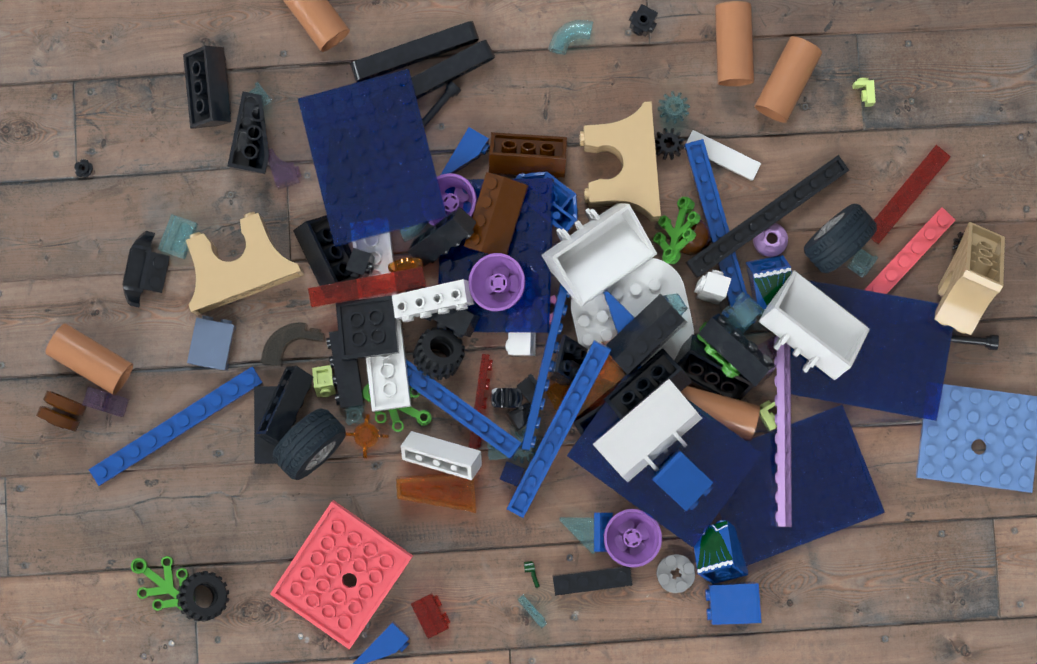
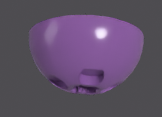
M452 173L434 178L427 185L422 196L423 214L433 226L458 207H461L469 216L473 217L477 204V195L471 183L464 177Z
M502 253L489 254L481 258L473 266L469 275V291L474 301L482 308L490 311H503L511 308L521 299L525 290V274L520 264L512 257Z
M628 509L617 513L608 522L604 532V544L608 554L614 561L626 567H640L649 563L658 554L662 543L661 529L657 521L650 514L638 509Z

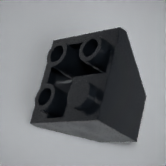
M562 335L550 379L560 385H571L587 355L588 349L570 337Z

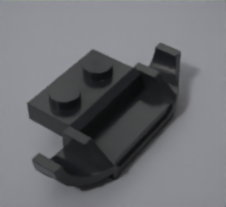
M143 232L129 249L122 285L125 298L130 306L140 307V296L143 290L162 293L170 256L151 252V244L155 236L153 232Z

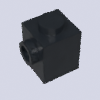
M353 248L346 270L355 279L361 280V277L368 279L369 274L371 275L374 270L373 262L375 257L371 253Z

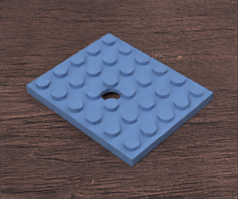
M927 382L916 478L1032 493L1037 455V396ZM977 439L984 441L986 445V450L980 455L975 454L971 448L973 441Z

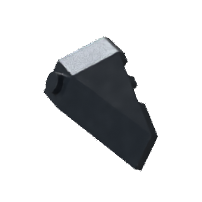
M242 91L227 167L245 172L266 174L269 149L262 95Z

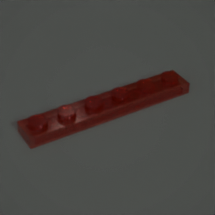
M935 145L875 217L874 221L877 223V231L871 239L876 244L883 240L951 158L939 146Z
M418 267L308 288L311 308L426 287L423 268Z
M482 354L474 409L481 414L482 409H486L488 398L484 397L485 390H489L490 379L487 378V373L492 371L493 360L490 359L488 354ZM471 431L469 448L477 449V447H481L482 438Z

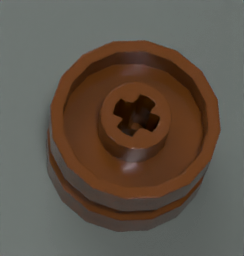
M47 390L43 400L45 403L53 406V408L40 406L36 416L54 426L76 432L80 422L78 419L70 416V414L83 416L87 406Z

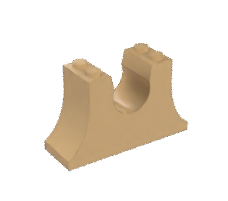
M652 101L644 102L634 114L623 120L609 124L584 126L583 131H580L579 135L580 146H584V151L596 154L599 152H609L614 154L621 163V172L612 179H598L588 183V187L584 188V202L588 203V207L614 206L617 203L630 204L633 210L646 216L650 222L659 221L661 211Z
M250 212L245 214L243 219H240L241 233L245 237L246 248L243 255L235 261H222L218 256L216 246L204 233L197 232L191 234L190 238L186 240L196 272L195 292L188 304L192 313L196 315L205 313L305 275L298 263L289 261L278 252L271 240L265 221L259 213Z
M972 222L968 223L957 251L938 285L937 294L942 299L935 311V320L944 326L949 325L963 334L971 335L986 308L1003 287L1004 236Z

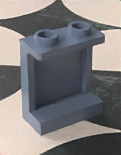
M202 315V319L196 318L187 363L228 371V358L233 333L236 330V326L232 325V321L221 319V322L213 321V317Z

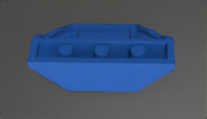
M548 172L519 174L515 181L528 185L524 203L556 228L561 230L564 228L568 233L578 220L577 194Z

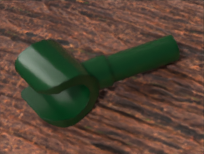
M532 561L524 562L525 573L531 572L535 588L540 587L535 572V564Z

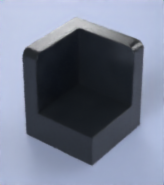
M529 374L528 377L517 385V388L522 390L523 396L529 403H532L537 383L532 374Z

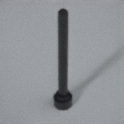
M452 81L448 82L445 86V93L395 150L396 155H402L445 103L462 91Z
M906 331L905 333L906 338L984 345L989 350H998L999 335L981 338L918 331Z

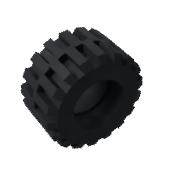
M432 327L431 330L427 329L420 336L413 352V358H415L413 362L414 365H418V371H423L422 374L424 376L429 375L430 379L435 377L437 380H442L443 377L448 379L450 375L453 376L458 370L465 355V346L462 345V339H458V336L451 333L452 330ZM436 349L443 352L446 358L436 356L431 350Z
M208 571L197 572L183 580L182 585L177 590L179 594H177L176 599H179L177 605L178 607L181 606V613L186 614V618L194 619L196 622H205L222 614V611L227 607L226 603L229 602V598H227L229 590H226L227 584L221 581L223 579L221 576L217 577L214 572L208 573ZM199 585L206 586L212 593V603L207 608L198 606L194 601L193 593Z

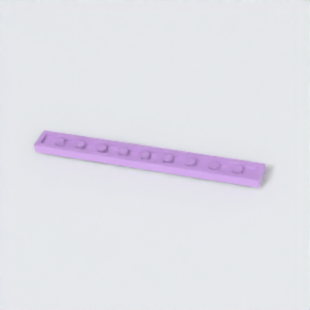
M778 336L774 339V345L779 338ZM785 343L784 345L781 344L774 359V364L777 368V375L774 380L777 387V395H775V405L777 406V414L775 415V424L777 425V433L775 434V443L777 445L775 462L778 464V472L775 474V481L778 484V492L775 494L778 511L775 518L779 527H792L790 345Z

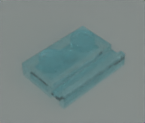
M171 214L158 250L185 260L189 250L186 240L190 238L191 234L196 232L198 224Z

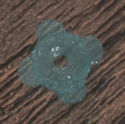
M362 406L345 409L347 413L345 422L348 425L352 423L361 425L364 423V408Z

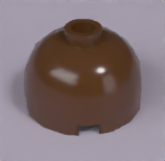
M702 220L690 228L696 233V237L680 250L681 253L692 256L709 246L710 231Z

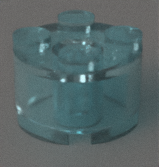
M742 292L735 299L734 305L732 307L730 305L727 306L721 314L729 319L731 325L744 333L757 320L756 316L758 314L762 315L765 310L749 294Z

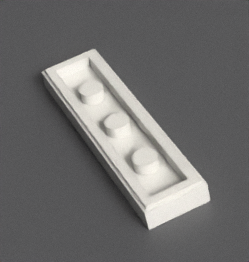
M692 130L687 143L704 139L710 161L753 181L761 165L760 162Z

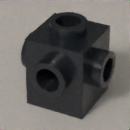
M641 4L638 11H633L628 20L631 22L629 28L632 29L631 31L634 34L646 37L648 32L652 33L657 25L655 20L658 12Z

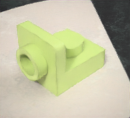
M868 78L857 79L852 85L853 89L864 88V90H861L862 102L865 101V107L873 106L876 103L874 80H869Z
M331 366L312 368L314 389L317 397H329L336 394Z
M769 400L760 405L759 417L766 429L771 431L777 425L775 424L774 414L772 412L769 413L768 410L776 405L775 401L771 403Z

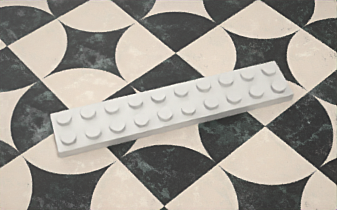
M381 218L350 223L353 248L371 253L375 257L373 262L374 270L371 275L369 274L368 279L361 277V280L357 279L359 300L398 294L389 219ZM396 318L399 353L366 358L373 412L411 406L401 319Z

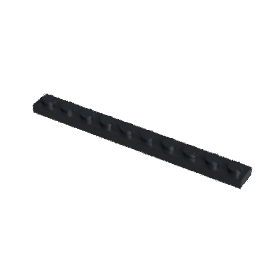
M837 155L685 263L694 276L698 278L849 171L848 167L841 157Z

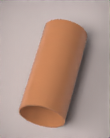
M283 0L321 52H325L339 44L350 32V29L328 0Z
M731 1L717 4L715 6L718 84L722 86L754 83L751 3Z
M791 36L754 107L763 115L775 121L786 123L822 55V51L805 39Z
M66 323L61 325L54 333L45 352L46 355L112 395L120 391L133 369L131 362Z
M689 386L681 391L682 395L702 417L694 426L749 441L752 440L759 418L760 405Z

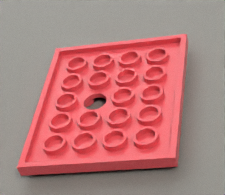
M333 500L270 595L350 650L413 555ZM346 573H352L356 576L357 584L355 586L348 587L344 584L343 576Z

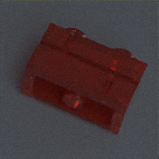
M430 593L411 603L428 639L449 629L448 624L451 621L446 612L442 613L440 609L442 603L438 595L434 596L433 593Z

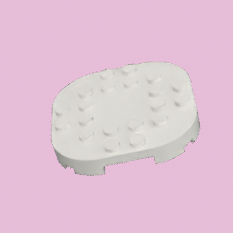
M651 258L607 289L634 317L661 293L687 321L650 358L663 348L675 360L681 346L692 334L694 335L684 283L678 272L666 262ZM603 292L582 307L571 296L570 309L579 344L586 347L589 351L594 340L606 345L617 335ZM610 355L598 375L613 381H623L630 377Z

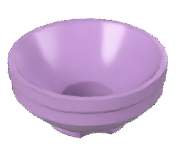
M774 223L753 238V244L761 255L775 257L786 249L788 236L781 225ZM769 233L777 235L776 243L770 244L767 241L766 237Z

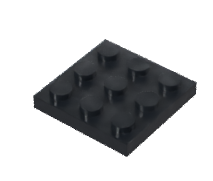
M392 295L336 303L342 361L399 353L397 323Z

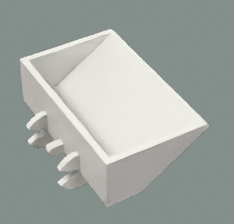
M617 203L600 215L594 209H586V215L590 222L582 226L579 220L576 221L574 224L577 231L571 235L564 228L562 230L558 228L556 231L561 242L541 255L550 271L580 307L657 255L630 204Z
M795 270L766 307L759 320L762 325L779 337L774 345L776 350L780 348L781 344L787 343L795 349L793 352L795 357L801 354L808 359L803 367V371L807 373L810 367L813 368L815 365L834 380L851 368L870 330Z
M668 379L593 443V445L613 468L629 482L647 465H650L657 472L659 468L652 461L661 453H667V448L678 440L684 447L688 446L681 436L698 423L702 417L671 380Z

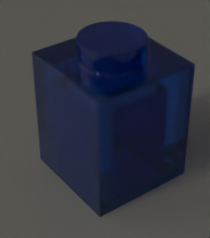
M506 462L500 480L518 486L524 468Z

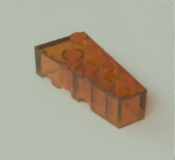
M449 473L397 476L396 478L397 499L476 513L474 478L469 480Z

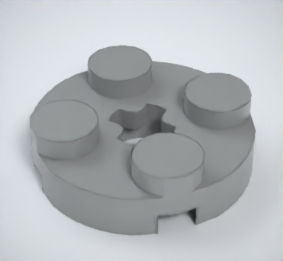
M673 554L659 562L656 575L663 589L671 593H680L686 591L693 584L695 568L687 557ZM678 568L681 576L673 579V575L670 572Z

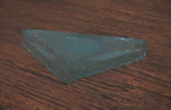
M559 517V520L592 554H595L594 518Z
M524 595L517 599L541 628L547 624V620Z

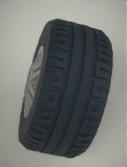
M851 204L831 218L810 238L804 246V254L821 272L830 273L855 255L873 237L877 231V223L861 205Z
M317 409L301 419L285 434L273 451V460L291 479L300 480L315 471L336 451L346 436L345 427L329 410Z

